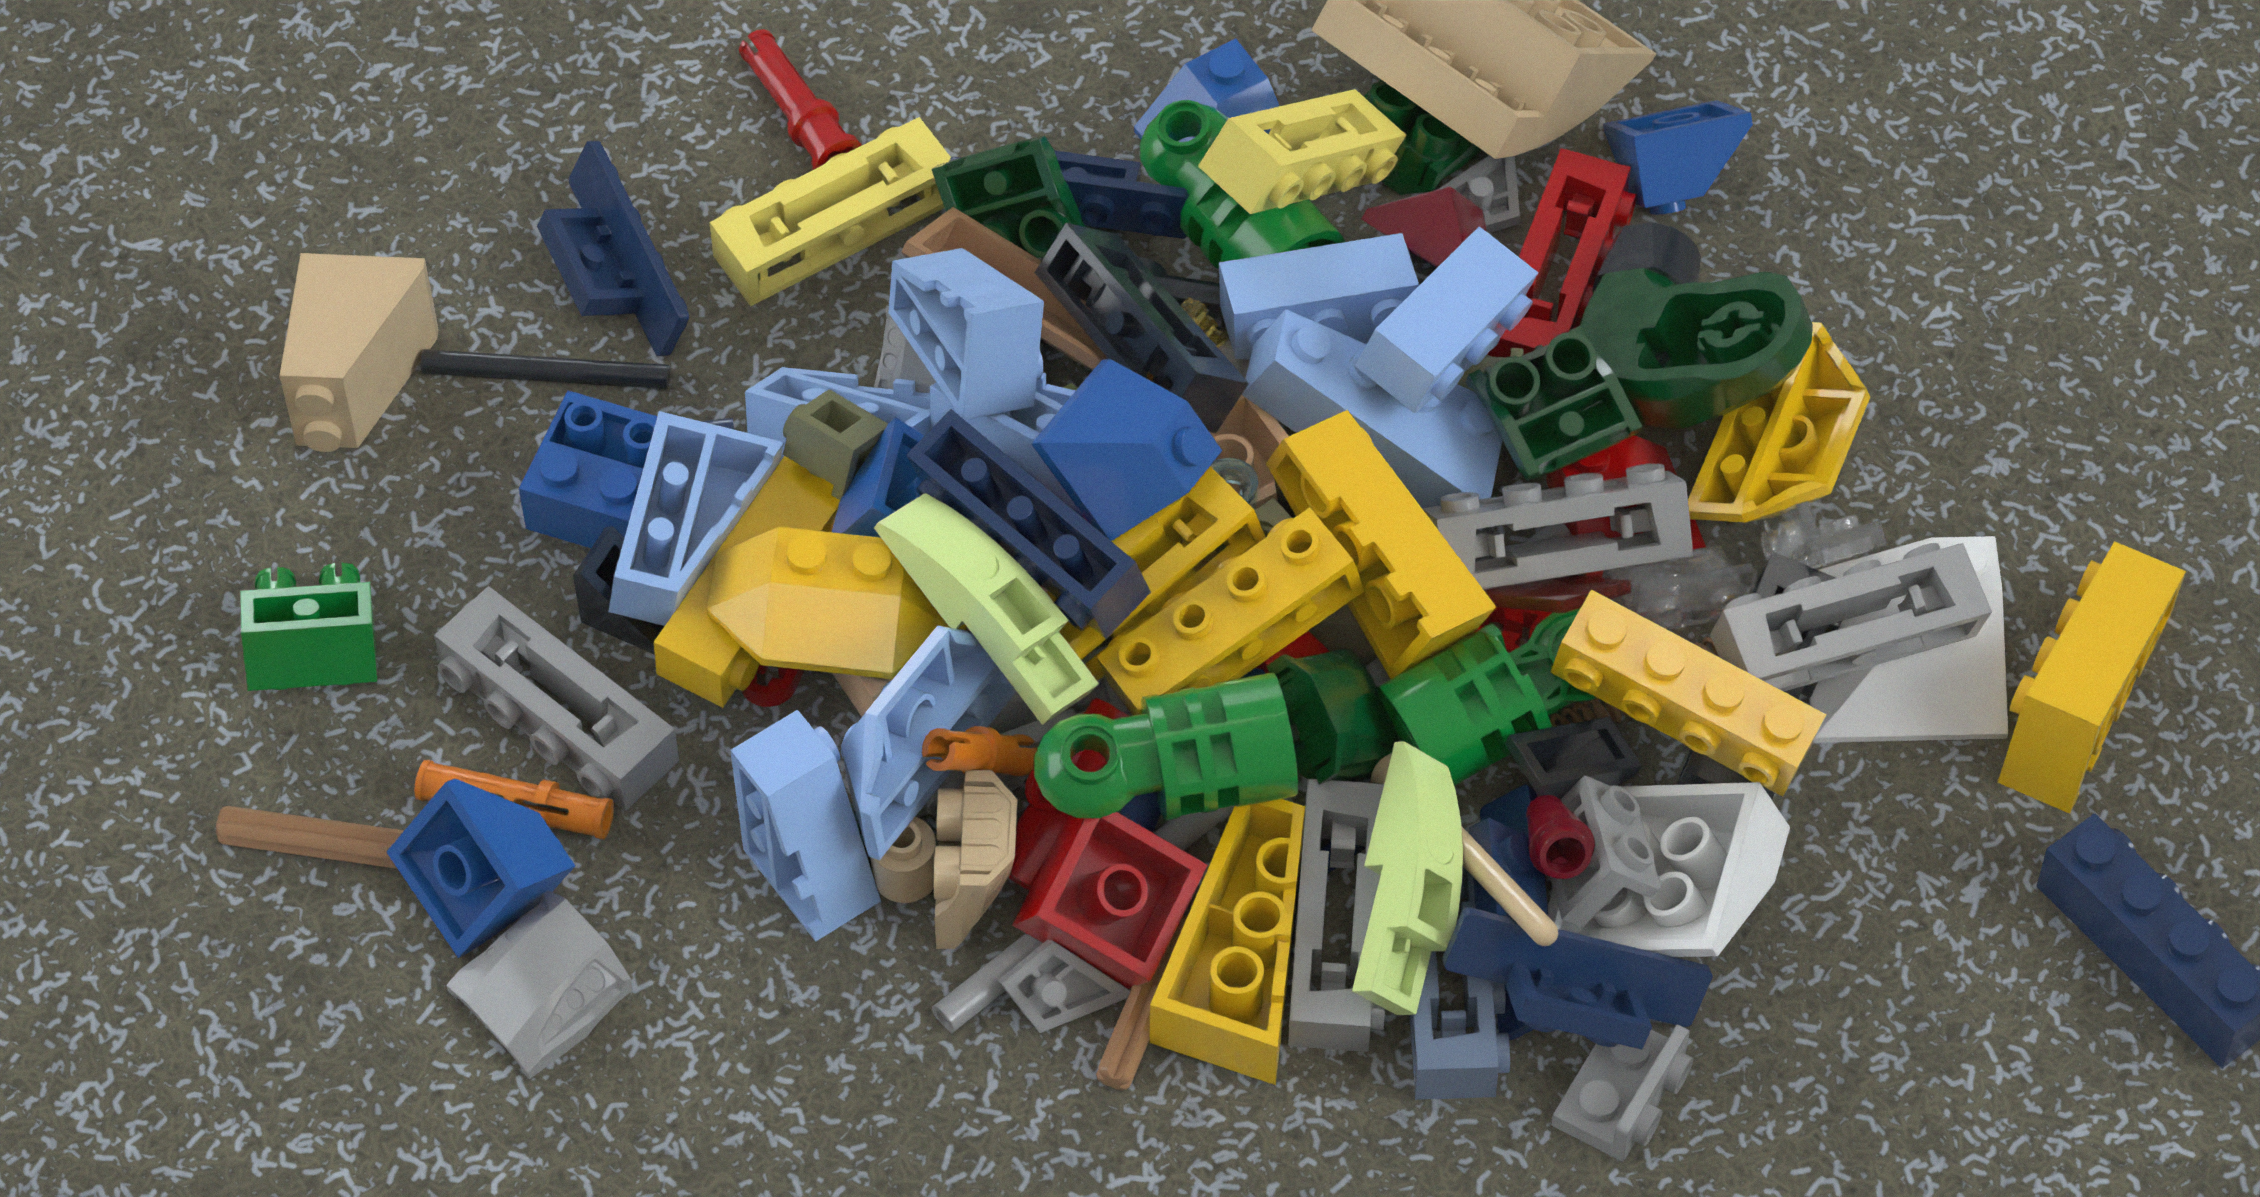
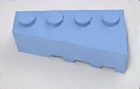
M1287 309L1253 344L1246 380L1249 384L1242 395L1294 432L1302 431L1348 410L1359 426L1369 434L1374 446L1421 508L1440 506V498L1453 493L1474 492L1479 494V499L1491 498L1502 437L1489 412L1474 391L1456 384L1443 400L1440 401L1434 397L1416 413H1413L1355 367L1367 344Z

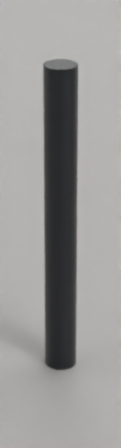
M423 349L421 356L422 374L668 389L670 380V365L429 349Z

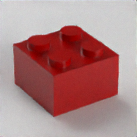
M1118 812L1102 818H1076L1068 814L1012 926L1042 943L1046 940H1053L1119 984L1130 989L1133 985L1138 986L1151 981L1208 865Z

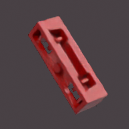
M1560 149L1519 254V258L1538 272L1526 294L1533 303L1524 317L1511 331L1507 329L1504 331L1498 344L1487 355L1492 357H1510L1511 348L1523 349V355L1534 351L1536 346L1541 344L1546 346L1559 334L1570 332V330L1580 326L1582 315L1593 295L1592 289L1595 277L1614 240L1613 237L1617 227L1623 228L1630 225L1634 214L1637 194L1628 192L1631 167L1567 149ZM1563 210H1565L1567 215L1564 234L1579 238L1580 241L1560 291L1557 322H1551L1554 304L1539 300V296L1560 244Z

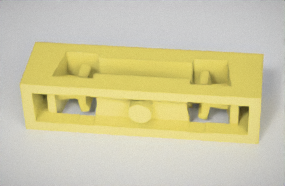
M1354 89L1228 118L1198 167L1249 214L1276 207L1281 209L1289 204L1303 200H1315L1320 196L1330 193L1346 192L1354 187L1381 182L1395 167L1398 160L1395 152L1406 137V134ZM1271 129L1269 134H1267L1264 130Z
M920 117L900 127L889 128L876 139L848 153L837 154L824 165L796 179L783 181L763 196L743 206H734L726 210L719 218L710 222L713 256L748 304L752 306L945 208L931 169L939 164L949 162L951 157ZM916 194L922 199L891 216L888 214V207L898 206L901 200ZM800 252L802 261L768 277V268L782 261L785 263Z

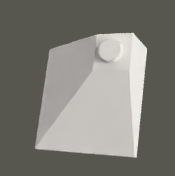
M1995 536L1928 538L1818 569L1839 578L1851 567L1865 561L1879 560L1881 565L1903 560L1904 555L1909 551L1925 544L1938 543L1942 549L1964 543L1992 613L1976 637L1819 681L1812 696L1809 698V705L1827 715L1813 743L2007 739L2008 716L2003 593ZM1906 595L1891 599L1885 609L1843 620L1839 629L1899 613L1898 604L1904 600Z
M1760 782L1620 786L1627 790L1640 806V816L1649 847L1654 855V864L1661 889L1652 898H1649L1623 887L1613 900L1604 906L1583 928L1561 919L1553 889L1548 904L1549 918L1560 930L1672 957L1718 956L1774 884L1790 826Z

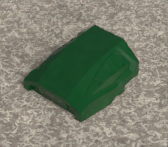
M1383 80L1374 83L1370 91L1364 95L1372 105L1406 134V137L1395 152V155L1398 157L1395 167L1381 181L1400 195L1433 191L1440 180L1462 167L1481 151L1479 147Z
M1045 135L967 155L939 164L931 169L946 212L952 207L956 208L1036 258H1044L1065 223L1085 227L1070 188L1062 175L1055 151Z
M1582 326L1570 330V332L1559 334L1548 345H1538L1534 351L1517 357L1515 355L1503 358L1493 368L1491 366L1485 368L1483 373L1481 369L1471 372L1466 379L1467 386L1473 388L1489 412L1517 469L1526 481L1554 472L1612 447L1639 433L1642 429V425L1614 371L1596 351Z
M1344 648L1297 659L1285 654L1267 665L1269 673L1274 672L1279 681L1290 725H1296L1300 733L1298 735L1299 738L1294 743L1298 771L1307 780L1317 779L1319 785L1330 780L1357 782L1371 778L1377 763L1392 753L1394 743L1399 742L1393 722L1379 698L1377 687L1371 674L1353 650Z

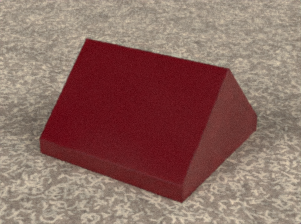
M1451 186L1368 208L1361 218L1362 221L1385 236L1402 233L1408 251L1436 268L1479 226L1487 232L1483 210Z

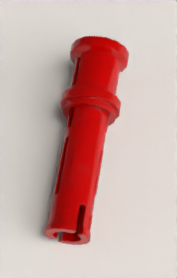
M761 29L748 35V38L758 49L756 53L746 41L743 40L739 47L740 56L749 64L787 117L788 135L797 146L805 147L812 157L813 170L824 165L837 154L848 153L862 146L854 135L845 133L838 123L839 113L835 107L828 101L816 98L776 43L775 37L770 31Z

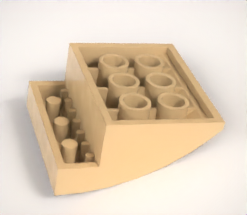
M1327 0L1311 29L1318 36L1494 159L1512 157L1534 150L1567 133L1605 105L1652 62L1657 54L1579 0Z

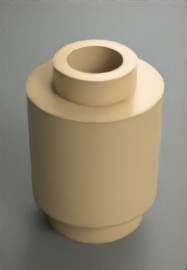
M915 816L880 861L871 857L872 874L877 890L891 901L899 903L915 902L927 896L934 888L936 841L933 830L924 820Z

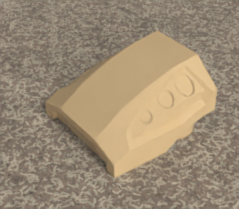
M992 770L965 771L964 779L959 788L938 789L937 841H939V846H935L934 856L936 949H955L964 941L972 927L995 900L1012 870L1015 858L1017 799Z

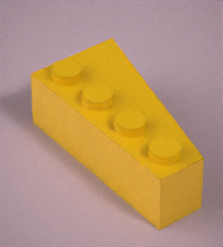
M1348 410L1284 438L1266 462L1267 467L1295 515L1298 516L1310 507L1354 560L1365 591L1348 602L1347 605L1390 679L1473 634L1496 608L1495 604L1374 446L1369 434L1359 426Z
M2115 541L2102 564L2093 560L2090 561L2076 593L2077 596L2082 597L2080 602L2072 598L2068 599L2054 632L2060 635L2058 640L2049 636L2045 638L2032 668V672L2037 673L2036 678L2024 675L2014 694L2009 710L2019 714L1997 783L2070 814L2079 797V790L2086 770L2092 771L2113 721L2117 722L2131 693L2136 677H2140L2171 616L2186 571Z
M1284 799L1242 807L1234 806L1150 1003L1151 1044L1276 1085L1302 858L1305 806Z

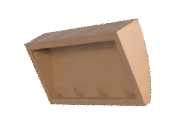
M952 207L906 241L901 252L907 258L959 248L965 249L1044 301L1040 340L1090 371H1093L1101 360L1108 359L1034 273L1041 260L956 208Z

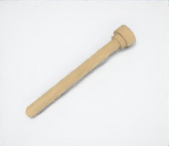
M1392 753L1377 763L1371 775V783H1385ZM1461 826L1463 867L1538 945L1549 946L1553 944L1558 938L1557 925Z

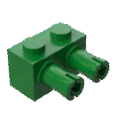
M335 563L328 564L320 571V585L296 587V578L290 569L277 567V581H272L271 567L259 571L255 577L256 590L240 591L241 638L247 691L284 690L299 687L377 682L376 640L370 582H360L359 570L353 564L341 563L342 575L339 577L336 576Z

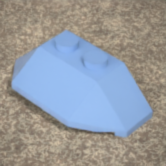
M937 626L894 679L884 686L879 697L869 707L859 722L853 724L844 736L841 744V755L844 759L849 791L869 857L880 861L952 772V770L934 771L926 765V762L930 759L942 758L923 757L922 744L925 736L936 728L965 732L966 729L973 726L988 727L1017 692L971 631Z

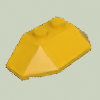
M1812 322V343L1790 378L1772 392L1723 416L1688 498L1690 519L1745 523L1785 515L1831 494L1870 400V395L1845 356L1832 341L1830 334L1822 323Z
M777 527L716 553L707 615L717 625L721 624L742 648L764 666L894 679L937 626L949 627L886 543L879 537ZM964 624L958 629L967 631L968 627Z

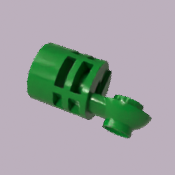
M1191 100L1175 101L1166 105L1147 125L1140 141V161L1148 176L1159 184L1186 188L1189 197L1181 212L1180 228L1194 245L1201 248L1202 253L1215 268L1219 269V262L1346 242L1341 233L1310 199L1289 204L1281 209L1276 207L1249 214L1198 167L1228 120L1227 116L1213 106ZM1186 137H1195L1190 141L1179 142V140Z
M1570 606L1552 612L1536 626L1526 644L1510 653L1506 651L1501 631L1491 623L1377 686L1379 698L1393 722L1399 740L1408 743L1448 766L1455 786L1510 755V751L1504 744L1509 735L1550 728L1552 725L1549 715L1573 702H1589L1597 699V697L1588 692L1579 690L1567 681L1550 673L1560 644L1582 606Z
M1274 672L1218 682L1213 686L1197 689L1195 687L1181 689L1179 692L1143 696L1141 699L1140 715L1110 719L1100 714L1074 715L1057 722L1042 737L1034 755V777L1042 795L1057 810L1076 818H1102L1120 811L1134 796L1158 792L1157 802L1165 821L1178 819L1182 815L1198 812L1202 814L1217 811L1219 808L1230 806L1242 807L1295 797L1298 794V773L1293 737L1283 693ZM1093 750L1100 753L1106 759L1107 764L1096 772H1084L1079 770L1072 763L1071 759L1081 751Z

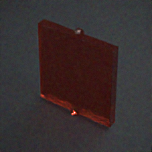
M1575 575L1505 585L1484 590L1496 607L1566 613L1581 608L1591 590L1608 599L1632 593L1631 580Z

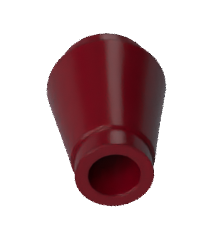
M1542 795L1535 798L1529 804L1526 811L1529 853L1533 865L1541 873L1557 879H1569L1579 875L1587 868L1594 853L1595 840L1591 830L1558 797Z

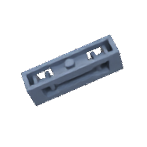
M1463 866L1460 898H1464V902L1461 903V913L1465 908L1476 909L1473 876ZM1436 951L1431 952L1416 1015H1409L1415 1100L1496 1097L1498 1073L1510 1072L1508 1033H1496L1495 1014L1505 1013V984L1462 974L1465 1010L1441 1011L1439 1038L1433 1039L1432 1028H1437L1439 1006ZM1466 1027H1474V1033L1466 1034Z

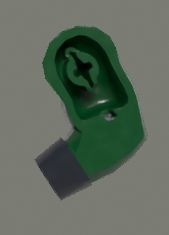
M1654 222L1627 225L1615 236L1595 277L1592 289L1593 295L1582 315L1580 326L1583 327L1596 351L1614 371L1640 423L1660 428L1683 429L1728 414L1772 392L1793 375L1812 343L1813 324L1800 293L1787 276L1764 271L1717 282H1698L1701 256L1697 245L1686 234L1671 226Z

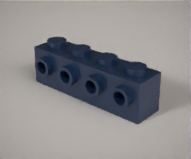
M952 409L906 455L921 481L920 485L916 488L919 495L927 493L948 505L997 542L1027 571L1039 586L1042 585L1057 598L1054 603L1069 620L1068 622L1078 630L1082 631L1088 624L1107 639L1151 593L1136 561Z
M2094 813L2046 849L2036 887L2214 1062L2223 1069L2260 1040V966L2247 961L2230 944L2225 931L2215 921L2208 918L2204 919L2186 902L2180 889L2171 878L2163 873L2155 872L2136 853L2134 845L2122 831L2110 828Z

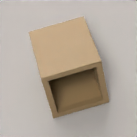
M300 254L280 370V380L296 445L307 446L319 452H331L339 447L358 448L421 362L423 349L430 350L437 340L439 329L425 258Z

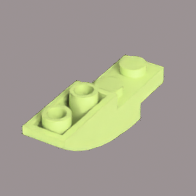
M924 493L876 524L874 527L876 532L948 626L958 629L965 624L1042 725L1089 695L1099 684L1059 632L1069 621L1027 571L974 523L948 505Z
M1395 742L1364 864L1366 868L1379 874L1380 879L1352 992L1396 1015H1416L1431 952L1446 951L1457 923L1462 886V828L1456 790L1448 766L1406 742Z

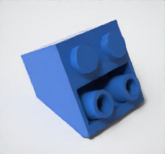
M567 390L519 487L525 528L588 548H592L605 527L613 526L625 538L657 416Z

